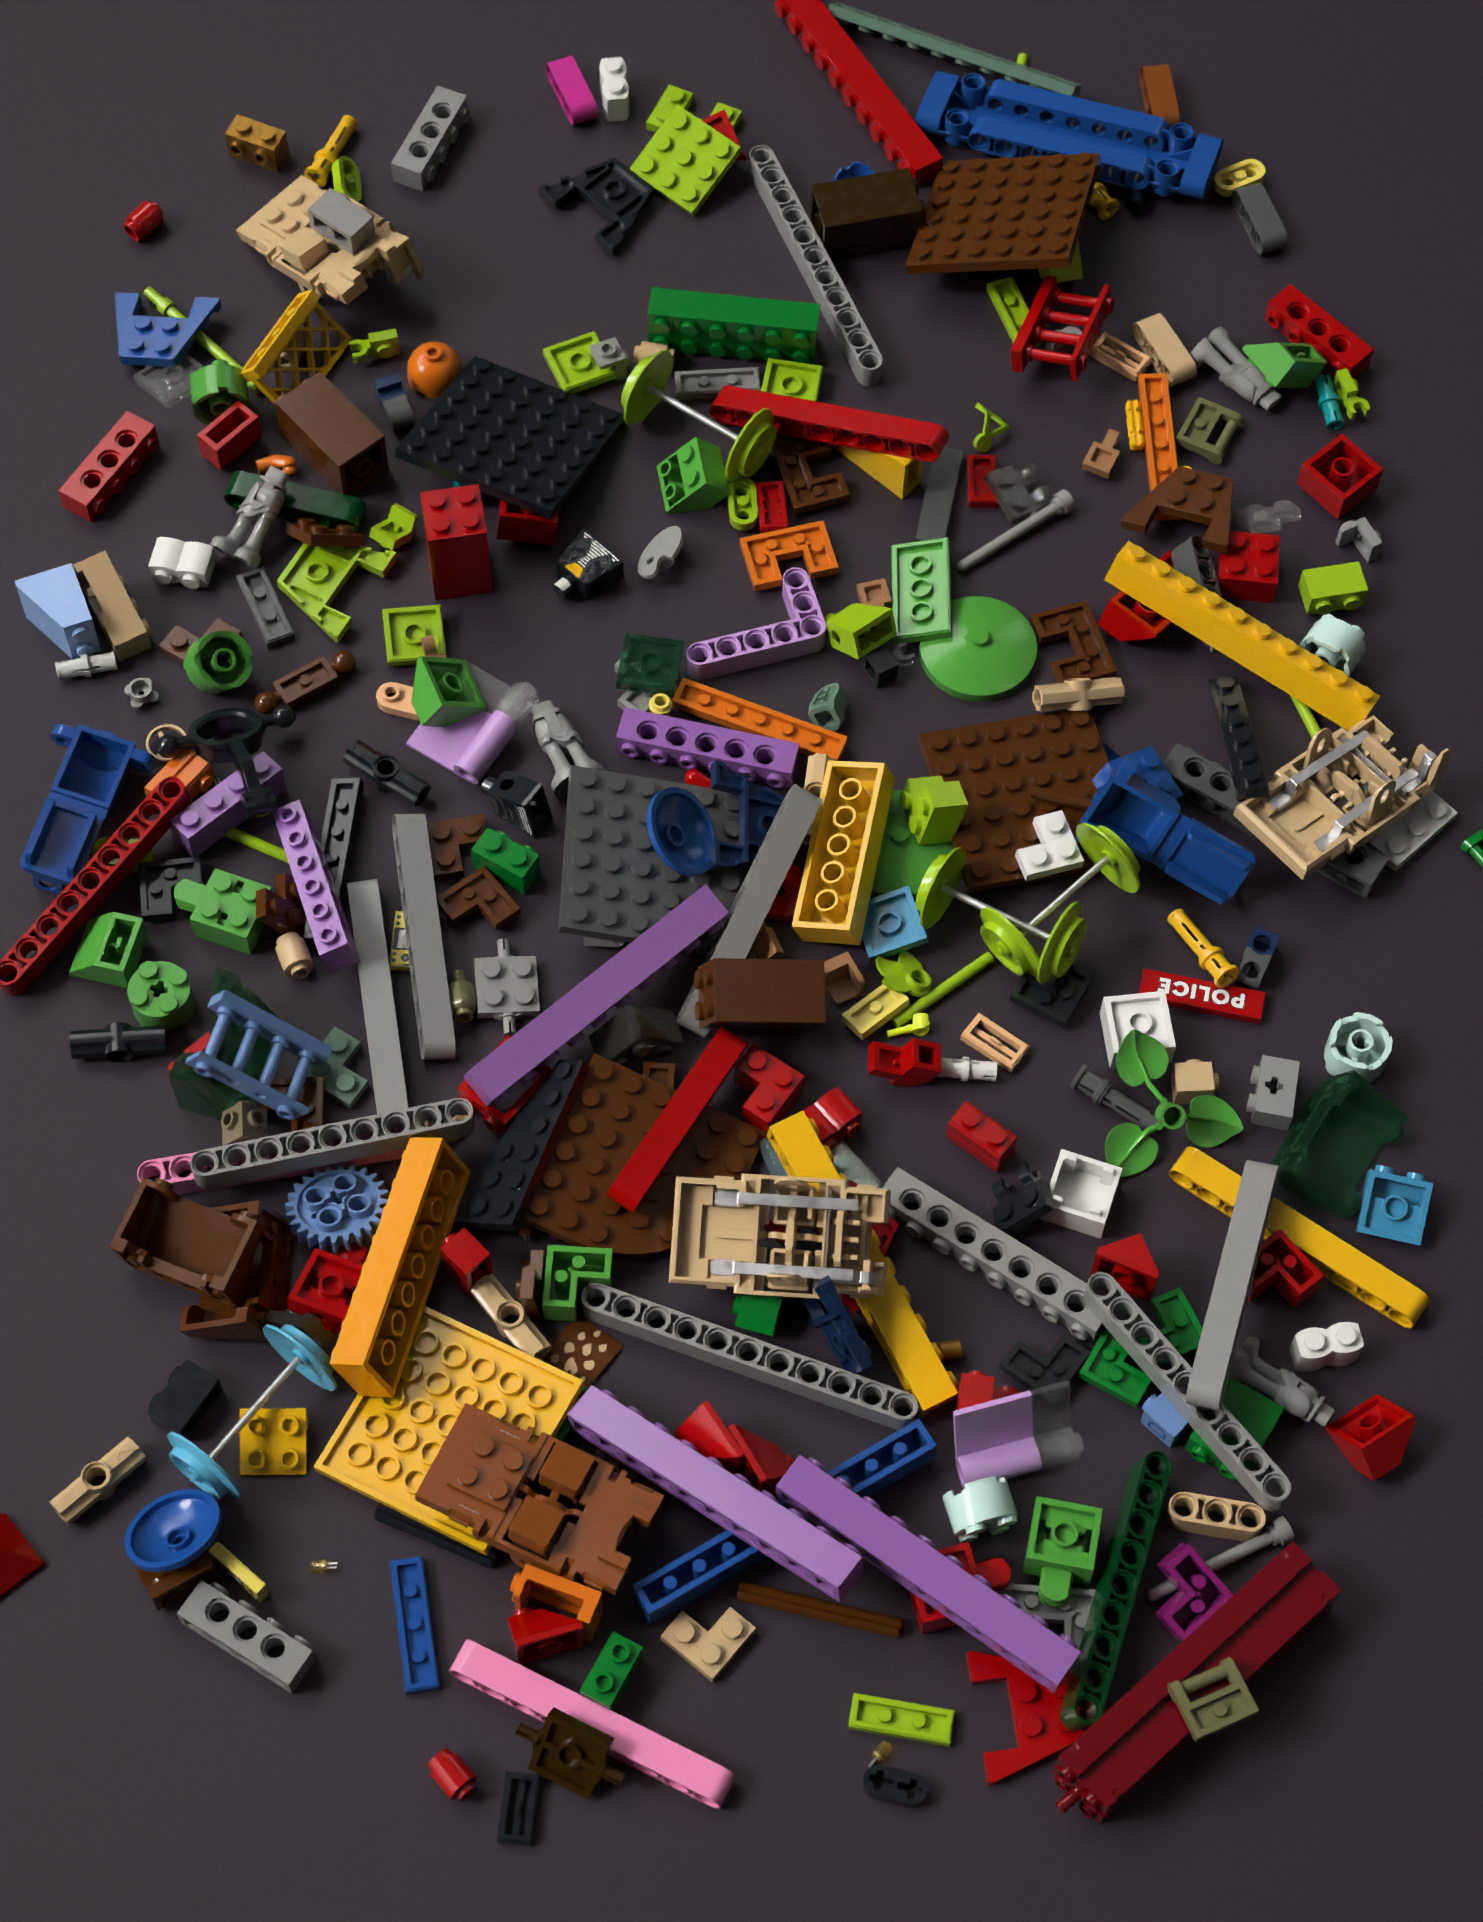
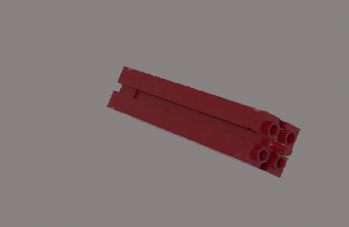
M1294 1541L1288 1544L1279 1555H1276L1079 1736L1070 1747H1067L1058 1756L1052 1774L1055 1776L1053 1780L1065 1795L1055 1803V1807L1062 1814H1065L1081 1800L1077 1806L1085 1817L1089 1820L1095 1819L1099 1824L1104 1822L1115 1809L1119 1808L1193 1739L1176 1703L1170 1697L1167 1684L1176 1680L1179 1682L1187 1680L1220 1665L1219 1662L1221 1660L1231 1657L1248 1687L1311 1629L1320 1618L1331 1610L1342 1590L1323 1570L1319 1572L1311 1564L1312 1559ZM1224 1678L1188 1694L1187 1697L1191 1703L1231 1684L1229 1680Z

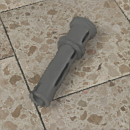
M1083 1064L1069 1086L1073 1090L1077 1088L1090 1096L1093 1103H1098L1099 1105L1103 1103L1144 1130L1157 1123L1154 1113L1112 1087L1113 1083L1108 1078L1103 1080L1089 1071V1067L1086 1064Z

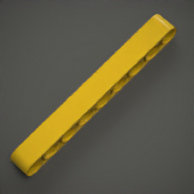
M1186 1147L1169 1171L1171 1179L1231 1218L1242 1176L1197 1148ZM1274 1197L1263 1239L1266 1240L1281 1229L1326 1279L1402 1327H1414L1430 1303V1299L1425 1292Z

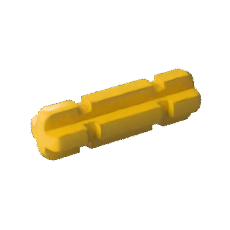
M1137 399L1128 400L1125 410L1128 437L1130 439L1129 447L1132 451H1142L1145 448V436L1143 435L1141 402Z

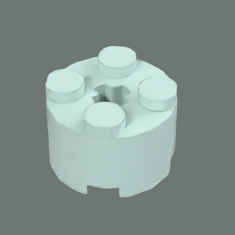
M1331 614L1323 615L1320 620L1316 621L1299 645L1310 653L1317 655L1321 660L1334 668L1343 671L1347 676L1352 674L1366 652L1363 640L1365 633L1359 626L1350 625L1343 620L1336 619Z
M1360 1012L1353 1013V1016L1345 1017L1342 1020H1337L1331 1029L1325 1045L1324 1059L1328 1073L1345 1083L1362 1086L1372 1083L1374 1079L1379 1077L1392 1051L1393 1041L1392 1037H1389L1388 1031L1383 1027L1384 1023L1371 1014Z
M996 1476L983 1478L965 1484V1489L957 1495H954L952 1490L943 1495L944 1505L954 1536L958 1537L959 1543L974 1541L979 1538L978 1533L988 1530L991 1536L1004 1533L1009 1530L1008 1525L1017 1522L1018 1513L1006 1477L1000 1478L999 1481H997Z

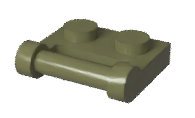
M1198 397L1176 437L1175 445L1202 455L1209 462L1219 465L1225 457L1224 451L1236 429H1240L1244 417L1236 411ZM1219 420L1226 423V426L1214 446L1207 442Z
M1231 1657L1221 1660L1219 1662L1220 1665L1182 1682L1176 1680L1167 1684L1170 1697L1176 1703L1195 1742L1249 1719L1259 1712ZM1226 1678L1229 1680L1231 1685L1191 1703L1187 1697L1188 1694Z

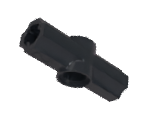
M359 739L355 742L352 741L346 749L343 762L374 781L380 791L391 792L415 808L419 805L421 806L427 799L431 785L400 766L394 756L381 754ZM384 772H392L389 775H382Z
M115 1022L108 1024L105 1029L71 1031L72 1060L106 1058L111 1062H127L133 1056L167 1054L166 1025L133 1027L128 1023Z

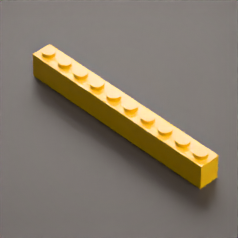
M1130 541L1116 555L1104 579L1347 731L1361 720H1366L1380 698V695L1373 692L1369 687L1360 684L1347 676L1343 671L1334 668L1321 660L1317 655L1297 645L1293 640L1274 631L1267 624L1261 623L1245 613L1241 608L1227 602L1218 594L1201 586L1192 578L1185 576L1166 562L1159 560L1146 552L1142 547Z
M804 1110L769 1126L766 1136L788 1176L847 1180L843 1173H837L833 1165L835 1160L830 1148L827 1145H822L817 1136L819 1135L817 1124L812 1117L807 1118ZM808 1183L809 1185L816 1187V1189L818 1190L819 1197L820 1183ZM817 1208L816 1228H817V1230H818L820 1236H823V1228L817 1227V1216H818V1208ZM872 1229L870 1260L887 1263L884 1297L870 1296V1299L855 1298L903 1389L917 1399V1414L920 1418L953 1401L958 1394L956 1390L959 1388L958 1382L950 1370L946 1372L940 1361L943 1359L938 1345L935 1342L931 1343L925 1333L927 1326L919 1313L915 1314L909 1304L911 1303L910 1294L904 1285L899 1286L894 1277L896 1274L895 1267L889 1257H883L879 1249L881 1245L880 1240Z

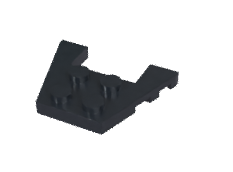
M617 158L586 168L583 174L572 178L568 175L560 178L559 183L551 186L544 184L538 188L539 196L555 209L574 194H578L611 222L595 234V242L611 255L616 253L653 197V188Z

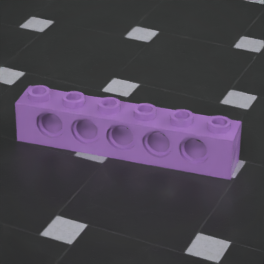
M624 707L616 735V752L630 758L641 757L651 759L659 764L670 763L679 765L687 770L695 768L710 773L711 764L715 760H719L726 764V769L735 774L741 772L748 776L750 782L756 781L768 784L773 788L784 787L790 789L799 759V743ZM645 737H653L654 739L646 740V739H643V738H645ZM674 743H682L683 745H681V746H675V745H672V744H674ZM703 749H710V750H712V751H710V752H703V751H701V750H703ZM732 755H739V756H741V757H740V758H732L731 756H732ZM761 761H768V762H770V763H769V764H761L760 762H761Z
M300 799L278 808L277 813H273V817L318 954L332 973L360 961L313 818Z

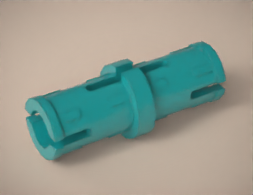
M1320 375L1314 380L1319 397L1317 404L1319 409L1323 411L1327 430L1332 431L1331 424L1333 423L1334 431L1344 426V420L1339 408L1341 404L1340 397L1335 393L1332 377L1326 375L1327 381H1325L1324 375Z

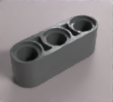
M1256 183L1234 189L1232 191L1234 208L1256 252L1261 255L1287 248V232L1263 184Z
M1194 534L1172 550L1171 558L1174 569L1192 578L1195 582L1222 598L1211 551L1202 548L1203 537Z

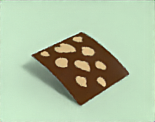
M578 1314L576 1322L572 1321L551 1345L552 1349L543 1359L554 1367L583 1380L585 1386L589 1388L607 1364L623 1348V1345L583 1315Z

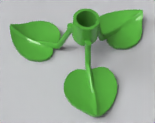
M1136 1029L1131 1030L1119 1046L1116 1058L1117 1071L1121 1079L1129 1086H1138L1145 1081L1147 1087L1160 1101V1105L1155 1111L1157 1123L1146 1128L1143 1132L1134 1123L1119 1124L1109 1132L1105 1141L1106 1162L1123 1168L1120 1177L1137 1174L1154 1162L1158 1153V1144L1147 1135L1156 1130H1161L1163 1127L1178 1129L1188 1119L1185 1127L1188 1138L1197 1146L1204 1148L1218 1146L1244 1129L1240 1118L1233 1108L1224 1100L1214 1095L1204 1094L1194 1097L1189 1106L1190 1114L1185 1113L1180 1105L1168 1102L1151 1082V1079H1158L1166 1072L1169 1063L1167 1051L1158 1040Z

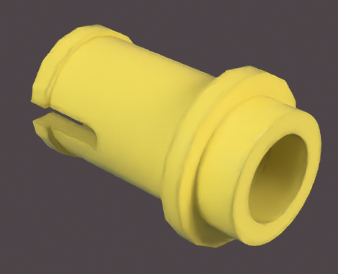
M658 693L650 699L649 709L652 713L670 716L672 700L666 694Z

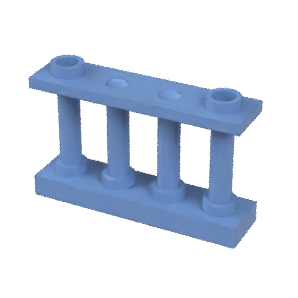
M226 989L212 996L207 1008L216 1012L218 1019L205 1052L200 1050L187 1057L185 1063L194 1067L196 1073L205 1077H213L274 1109L281 1118L295 1120L308 1114L310 1108L298 1102L299 1095L310 1066L328 1059L333 1047ZM233 1021L244 1027L245 1034L231 1067L216 1059L228 1026ZM257 1036L269 1040L272 1045L259 1081L243 1073ZM284 1050L297 1055L299 1060L286 1095L271 1088Z

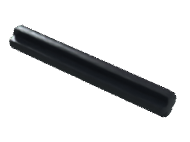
M379 1503L374 1511L375 1520L482 1566L492 1568L497 1561L498 1551L491 1548L486 1556L382 1503Z

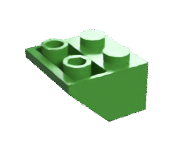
M1277 342L1245 345L1242 348L1249 357L1248 361L1250 364L1259 368L1266 376V382L1274 388H1308L1327 364L1326 360L1311 344Z
M694 437L657 465L665 510L668 514L710 509L730 494L720 447L699 437Z
M111 912L89 919L69 975L128 988L129 981L136 971L148 938L143 918Z

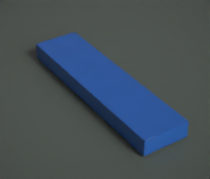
M423 1556L389 1561L406 1695L441 1690Z

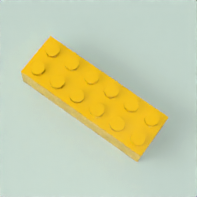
M829 760L827 762L820 794L822 801L815 816L792 922V928L804 942L861 944L895 778L885 763Z

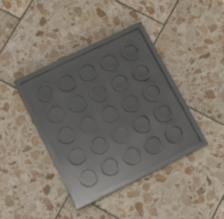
M572 765L569 770L558 932L631 943L705 884L729 912L744 881L745 867L723 870L709 869L697 876H685L677 873L660 859L651 844L647 830V811L650 801L658 792L669 787L685 789L696 796L707 809L716 829L717 840L739 845V796L708 787ZM719 930L712 936L708 932L701 936L699 939L702 944L691 953L708 955Z

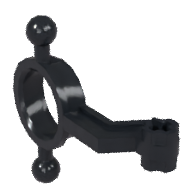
M286 704L277 706L273 713L263 716L245 708L215 710L193 721L188 728L189 735L178 738L173 735H163L157 741L156 749L161 756L172 758L178 754L180 749L190 747L197 755L208 762H232L241 776L245 793H242L240 797L242 802H244L242 807L247 820L277 813L278 805L272 787L262 788L260 786L251 755L260 749L266 727L277 725L281 728H288L295 722L296 713L291 706ZM226 733H246L234 739L222 741L209 740Z

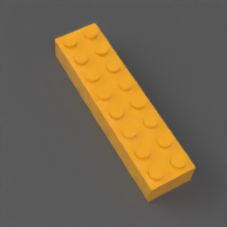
M409 1138L407 1147L402 1154V1161L396 1178L392 1182V1189L387 1203L382 1210V1217L377 1231L372 1238V1245L367 1259L362 1266V1273L356 1290L352 1294V1301L346 1318L342 1322L340 1335L331 1353L329 1364L360 1396L394 1397L441 1260V1244L450 1234L471 1173L443 1138Z

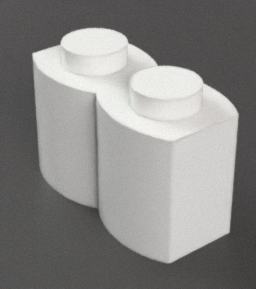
M622 57L602 58L599 68L603 115L608 122L625 121L629 117V87L625 61Z
M158 537L148 569L151 578L155 579L158 583L170 584L180 582L190 589L208 587L217 557L214 547L201 542H184L169 537Z
M1340 1322L1330 1326L1328 1329L1312 1327L1299 1331L1295 1334L1289 1351L1294 1370L1312 1372L1321 1369L1325 1365L1340 1367L1353 1363L1358 1359L1364 1343L1357 1323Z

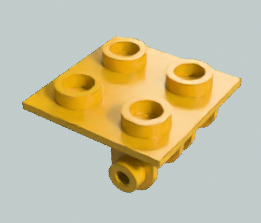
M240 1408V1419L250 1408ZM261 1408L240 1431V1475L307 1474L306 1430H308L309 1418L306 1416V1408Z

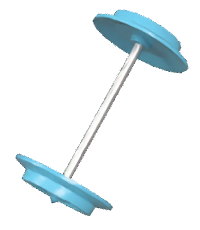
M267 1324L262 1328L264 1336L289 1365L209 1455L180 1434L175 1432L167 1434V1438L173 1447L169 1453L171 1461L190 1482L192 1481L213 1498L219 1500L225 1494L236 1499L243 1496L241 1489L214 1460L295 1369L323 1389L332 1392L337 1388L336 1381L331 1375L335 1369L329 1364L330 1357L311 1338L291 1325L285 1324L279 1329Z

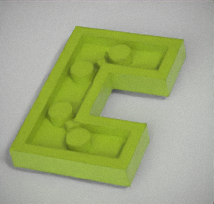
M669 84L646 121V129L656 133L677 104L688 110L693 102V93ZM717 102L710 116L725 110L735 131L742 119V110Z

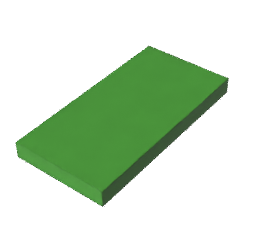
M948 537L892 545V611L897 635L893 637L895 645L952 637L951 554Z

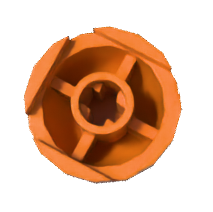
M429 341L419 345L411 353L407 364L408 382L412 390L416 393L419 391L425 394V397L429 399H438L463 370V364L457 351L448 344L439 341Z

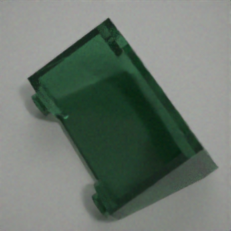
M217 967L210 984L213 996L226 989L277 1017L274 1011L237 974ZM233 1021L230 1022L216 1059L232 1067L245 1034L244 1027ZM257 1036L243 1072L258 1080L272 1048L269 1040ZM188 1052L179 1056L170 1071L169 1079L178 1107L221 1121L223 1111L234 1106L239 1101H249V1096L213 1077H205L196 1073L194 1067L185 1063L187 1057L195 1053Z
M1355 1070L1324 1079L1310 1095L1270 1164L1279 1166L1277 1184L1339 1218L1353 1216L1361 1206V1194L1355 1190L1357 1184L1380 1145L1388 1142L1394 1143L1402 1136L1404 1132L1403 1126L1409 1116Z

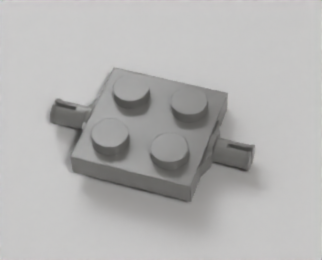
M503 938L497 940L498 956L474 958L477 1019L494 1018L503 1021L504 1037L509 1036V1027L512 1037L517 1033L515 1020L540 1015L536 956L510 955V940L504 939L503 949Z

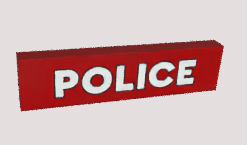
M1143 968L1139 993L1165 991L1168 1006L1256 1024H1260L1266 993L1231 985L1218 988L1211 981Z

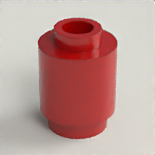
M144 201L126 217L123 228L137 242L141 239H146L164 222L162 216L164 212L157 203Z
M448 1747L438 1752L427 1764V1767L431 1770L430 1776L451 1801L457 1798L463 1801L477 1788L474 1784L478 1778L457 1752H452Z

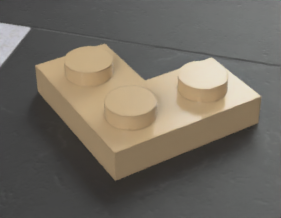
M731 1607L726 1610L709 1631L704 1629L684 1611H681L660 1638L672 1650L713 1682L756 1632V1627Z

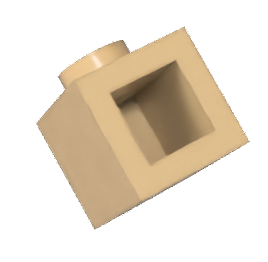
M1191 1059L1185 1063H1174L1170 1075L1173 1103L1177 1105L1190 1104L1194 1097L1204 1094L1214 1095V1092L1219 1091L1218 1073H1213L1212 1061L1202 1062L1199 1059Z

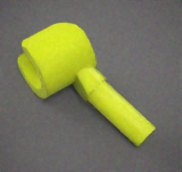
M926 1013L914 1014L912 1024L887 1030L888 1038L907 1033H913L916 1036L927 1035L930 1028L929 1016Z

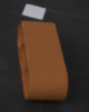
M1169 65L1141 66L1140 86L1146 114L1165 119L1170 128L1172 125L1180 123L1179 108Z

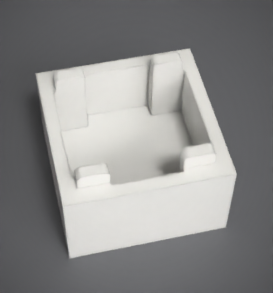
M1165 991L1103 997L1100 1019L1110 1069H1117L1116 1058L1119 1046L1125 1036L1134 1029L1158 1040L1167 1051L1169 1063L1172 1062L1176 1044Z
M1061 1149L1050 1182L1054 1210L1042 1216L1040 1220L1101 1239L1123 1168Z

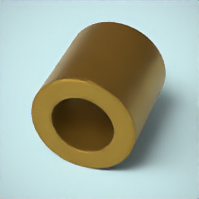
M959 1338L938 1342V1347L943 1356L942 1362L963 1358Z

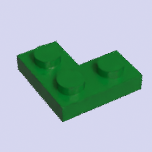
M1178 1287L1152 1298L1150 1305L1163 1327L1159 1331L1183 1358L1197 1352L1203 1328L1182 1289ZM1146 1337L1137 1339V1342L1141 1345L1150 1344ZM1165 1361L1156 1362L1159 1368L1169 1364Z
M1106 1327L1078 1378L1134 1408H1137L1152 1381L1144 1372L1125 1363L1129 1354Z

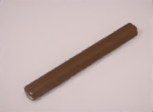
M746 1581L740 1582L737 1591V1599L739 1601L895 1638L900 1635L902 1619Z

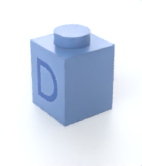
M1163 1393L1159 1396L1152 1394L1142 1406L1144 1413L1140 1422L1169 1448L1191 1427Z

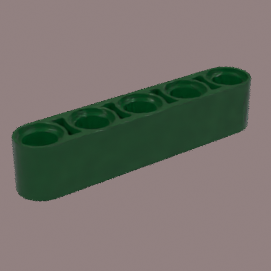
M235 471L224 494V501L232 508L240 509L239 506L246 499L256 482L261 481L259 479L260 475L245 471ZM287 481L285 484L287 491L284 494V502L277 517L278 519L298 522V518H311L316 520V524L328 526V529H337V525H350L354 527V531L358 532L367 509L366 503L363 500L354 496Z

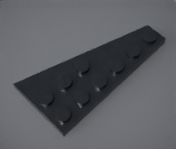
M559 1060L467 1183L452 1227L519 1231L590 1067L583 1060Z

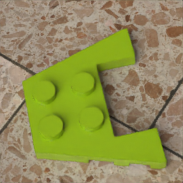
M303 543L277 579V585L335 642L339 643L351 626L352 619L350 616L329 607L357 566L384 578L397 560V554L392 550H386L385 553L372 551V547L365 546L357 549L351 547L309 546Z

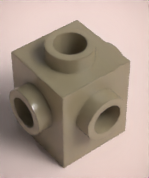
M239 1101L234 1106L223 1111L221 1119L222 1146L267 1137V1109L256 1106L251 1101Z

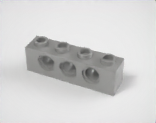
M437 85L391 162L394 182L420 191L424 190L428 182H432L438 164L445 160L447 149L451 143L456 141L462 123L465 124L469 119L470 108L467 105V95Z
M200 1580L177 1612L181 1623L293 1694L316 1660L311 1650L312 1645L299 1635H295L292 1638L283 1632L285 1628L276 1620L268 1617L265 1621L255 1614L257 1610L246 1601L240 1599L237 1603L227 1597L229 1592L216 1582H212L209 1585ZM220 1610L229 1612L228 1618L223 1622H214L212 1620L214 1614ZM247 1628L257 1630L256 1635L250 1640L240 1638L242 1631ZM279 1645L285 1648L284 1653L280 1657L271 1658L268 1656L269 1650L274 1646Z

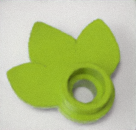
M908 951L901 952L897 962L879 956L876 958L877 969L884 976L882 983L890 990L898 993H908L917 997H923L930 991L931 977L923 970L922 964Z

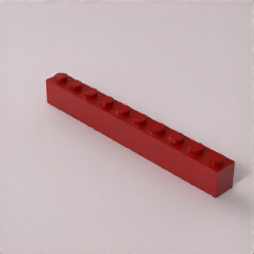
M776 0L774 9L777 15L786 21L790 32L799 38L805 52L812 55L818 69L824 71L829 77L832 87L834 89L837 88L842 94L845 104L848 107H852L859 122L870 131L874 142L879 143L884 149L890 162L893 161L898 169L909 168L912 179L916 178L918 187L934 180L938 170L942 168L943 157L821 0Z

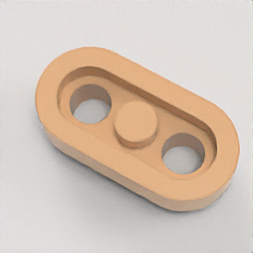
M388 682L378 688L376 693L377 704L383 712L420 721L411 702L413 687ZM391 693H394V694H395V695L392 696V697L386 696V695L391 694Z

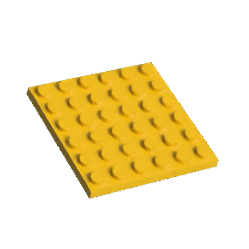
M425 1306L394 1397L360 1396L357 1394L315 1463L314 1469L316 1472L487 1556L492 1546L475 1538L472 1527L469 1526L467 1528L450 1520L449 1516L415 1501V1494L465 1403L498 1417L499 1421L505 1420L525 1431L531 1426L535 1428V1435L540 1436L543 1432L555 1438L585 1384L583 1380Z

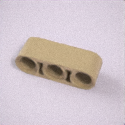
M1161 313L1133 323L1132 331L1135 340L1143 352L1152 358L1151 364L1157 373H1167L1168 387L1196 377L1197 369L1193 358Z
M1190 1492L1175 1494L1171 1498L1165 1513V1519L1172 1529L1243 1542L1259 1535L1266 1521L1265 1512L1257 1504ZM1183 1506L1188 1509L1190 1515L1187 1517L1179 1516L1174 1508ZM1217 1512L1222 1516L1223 1521L1214 1522L1209 1519L1207 1513ZM1249 1517L1253 1519L1256 1527L1248 1528L1244 1526L1241 1518Z

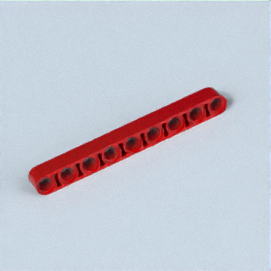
M723 386L709 408L710 415L716 421L744 427L751 417L762 408H770L774 414L773 425L777 429L776 434L925 462H935L949 440L948 431L936 423L735 386Z
M169 776L158 783L0 960V987L6 994L17 996L26 991L169 830V820L190 805L189 793L180 778ZM180 792L178 796L168 798L171 793ZM160 814L156 820L148 821L150 816ZM132 837H140L135 843H128ZM120 859L116 865L108 866L110 861ZM99 882L95 888L87 889L91 883ZM72 905H79L75 911L67 912L68 908ZM58 927L56 933L46 935L51 928ZM38 951L33 958H26L29 952ZM10 974H17L14 980L5 982Z

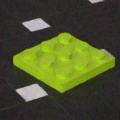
M677 104L629 169L658 193L692 216H695L743 150L739 145Z

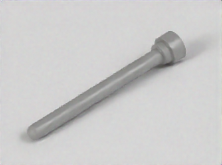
M1065 489L1054 494L1048 506L959 561L957 564L958 569L962 572L970 569L1053 515H1066L1076 508L1073 497Z
M1280 1516L1269 1522L1270 1526L1265 1528V1532L1205 1561V1563L1213 1572H1216L1270 1544L1274 1546L1280 1544L1283 1546L1295 1540L1293 1530L1286 1518ZM1167 1580L1149 1589L1146 1597L1149 1601L1156 1602L1178 1590Z

